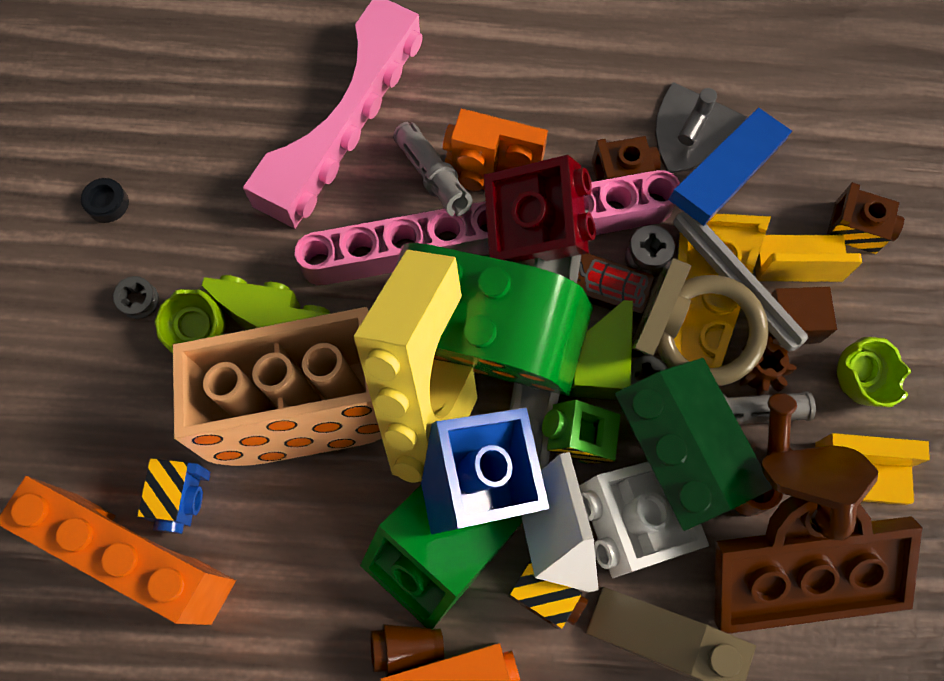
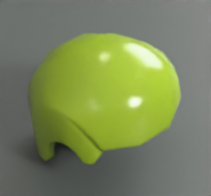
M199 289L176 290L170 298L160 305L154 321L159 341L171 353H173V344L223 335L226 328L224 311L219 303L208 293Z
M862 337L844 349L838 360L837 376L840 388L854 402L873 407H893L908 396V392L903 390V382L911 373V370L901 360L898 348L886 338Z

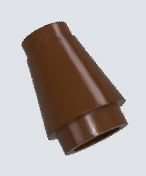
M383 624L381 630H372L370 632L371 659L374 673L385 671L386 676H390L434 662V660L444 659V641L441 628L431 629Z

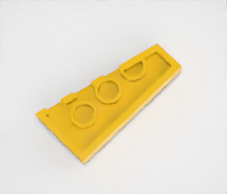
M716 213L707 225L745 267L753 273L771 216ZM679 232L678 260L692 265L686 280L702 275H718L683 234ZM720 294L698 295L690 299L689 310L674 341L679 352L688 361L704 358L709 368L721 367L741 307L732 299Z

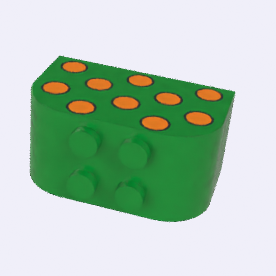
M406 243L402 245L396 266L406 250L456 257L462 297L441 335L434 360L471 366L474 373L569 396L593 311V306L580 285L564 276L534 266L422 243Z

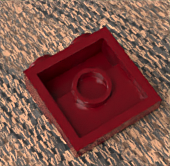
M563 155L484 174L489 257L510 262L535 258L550 261L589 253L588 241L595 239L596 228L591 213H585L584 196L591 194L592 184L587 169L581 168V165L569 155Z

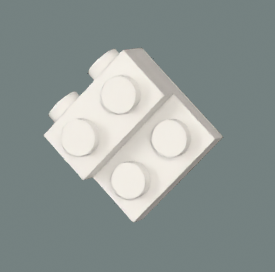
M649 462L599 474L579 485L588 520L592 521L598 538L594 545L595 557L602 568L609 569L612 579L709 546L701 524L686 531L682 530Z

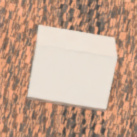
M570 452L562 453L541 470L549 509L521 515L534 576L537 579L587 592L596 591L599 589L594 538Z

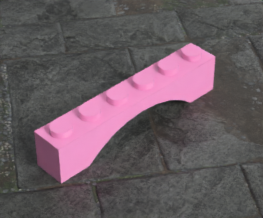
M372 0L355 24L358 39L357 63L352 81L345 95L327 119L309 134L285 147L265 154L243 186L253 208L296 229L302 218H308L316 206L318 194L325 184H330L335 179L339 170V162L347 150L352 151L356 147L360 139L362 127L368 118L373 119L377 115L381 107L382 97L389 87L393 88L398 83L403 65L409 56L414 57L419 51L423 38L420 33L419 14L389 0Z

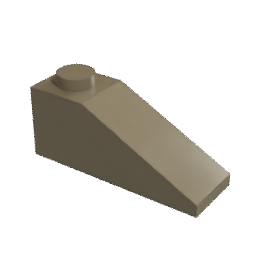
M606 587L601 588L585 633L695 681H746L756 649V645L714 627Z

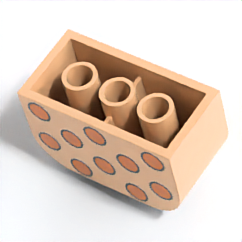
M362 307L173 344L174 439L206 461L230 466L265 464L361 446L382 439L354 340V334L369 312L368 308Z

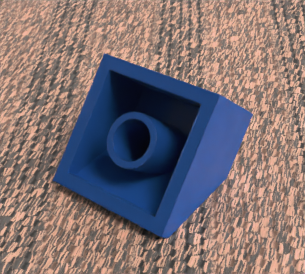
M527 408L432 423L421 481L431 535L549 509Z

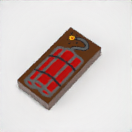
M582 254L577 284L584 289L592 304L613 310L624 300L633 301V317L640 319L643 315L655 275L591 254Z

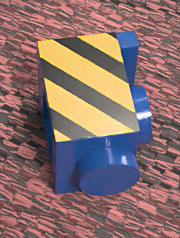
M150 458L137 517L153 522V531L182 534L184 526L191 527L192 517L199 513L202 505L203 490L199 486L200 480L209 481L211 472L196 463Z

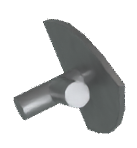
M672 82L657 114L655 133L658 151L667 172L676 173L698 167L744 122L746 116L715 102L717 93L711 88H705L698 94Z

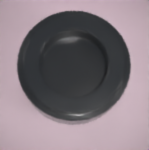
M99 178L90 182L84 188L81 194V205L95 221L109 223L118 220L125 214L129 205V198L117 181L110 178Z

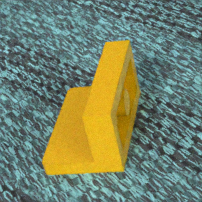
M765 235L755 264L756 279L758 281L843 282L862 264V257L860 253H846L844 235Z
M832 433L815 442V448L844 446L855 449L862 453L877 468L878 480L863 499L865 502L899 505L912 504L914 502L912 467L930 460L929 441Z

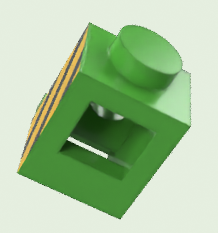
M579 400L553 404V409L546 414L542 424V432L544 436L548 437L547 451L556 454L570 452L571 458L577 459L578 462L584 464L613 462L616 459L621 414ZM598 427L596 445H594L595 430Z

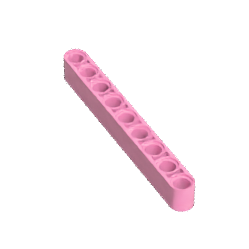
M656 170L591 182L592 192L590 195L584 196L585 210H588L594 219L596 235L664 222L670 217L675 207V204L668 199L673 190L680 184L678 178L665 170ZM650 194L660 195L665 201L654 200ZM486 201L473 203L470 209L461 216H456L455 213L454 216H450L445 209L312 232L298 240L294 255L304 277L315 285H328L393 273L401 251L400 248L394 245L402 239H410L415 243L434 245L482 256L489 255L488 233L480 229L482 225L487 224ZM616 201L622 204L624 209L612 208L607 202ZM445 231H451L457 235L455 239L450 241L441 240L437 236ZM356 248H371V251L365 256L356 257L351 255ZM318 254L328 256L321 264H309L310 259Z

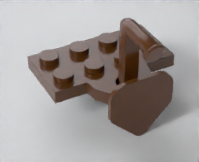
M777 393L769 397L767 402L770 409L767 456L762 461V472L776 491L790 497L783 501L770 517L765 535L716 541L715 623L718 629L729 634L913 609L923 527L912 516L871 521V517L860 503L878 480L877 468L862 453L844 446H824L792 450L790 448L791 417L797 409V402L793 397L783 393Z

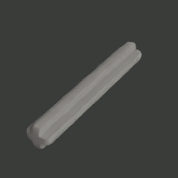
M684 211L675 217L673 221L674 226L718 275L732 278L742 283L755 294L766 313L768 331L785 350L792 352L806 342L808 339L807 333L707 224L705 226L701 225Z

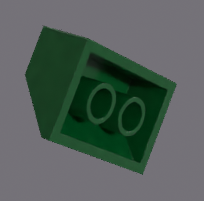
M704 358L659 371L615 393L617 401L683 531L730 511L773 489L770 482L764 476L762 466Z

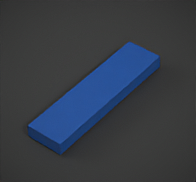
M758 107L673 190L668 200L705 226L787 140L792 130Z

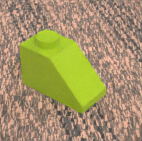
M622 301L587 331L569 396L617 400L615 393L631 385L633 301Z

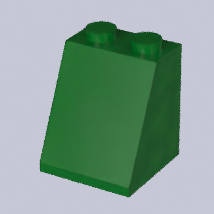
M420 485L378 526L360 566L426 628L433 629L523 523L522 517L519 515L431 535L422 485Z

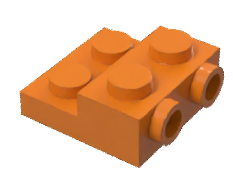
M461 108L456 125L449 124L445 132L443 150L447 151L445 162L451 164L457 171L458 180L465 189L471 191L485 190L484 174L543 161L548 130Z

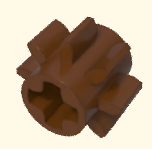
M768 336L767 345L760 361L752 371L743 377L739 384L740 386L748 384L756 388L758 396L766 393L770 385L774 390L780 392L788 385L787 380L783 376L793 373L797 366L789 363L787 354L789 351L785 350L784 347L773 344L772 337ZM765 362L769 368L763 370L760 364Z

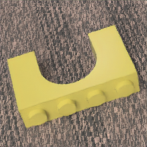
M406 250L354 334V340L392 475L398 476L407 482L416 483L422 481L432 423L470 416L478 397L473 367L434 360L441 335L462 297L456 257Z

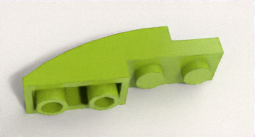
M222 275L220 279L203 278L202 287L219 303L229 317L247 330L331 314L328 309L316 305H305L303 309H300L301 306L293 290H290L288 286L281 283L265 282L263 286L247 284L245 280L231 275Z

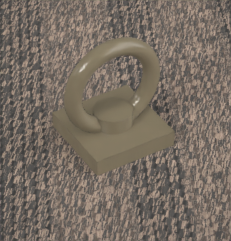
M673 258L662 267L632 338V351L644 356H654L657 349L661 359L668 368L690 362L679 352L674 341L689 310L690 299L702 294H720L732 299L742 308L748 320L749 337L743 352L738 358L725 366L709 369L718 386L727 385L743 378L758 364L767 345L768 321L761 302L750 289L732 278L720 275H702L686 280L692 265Z

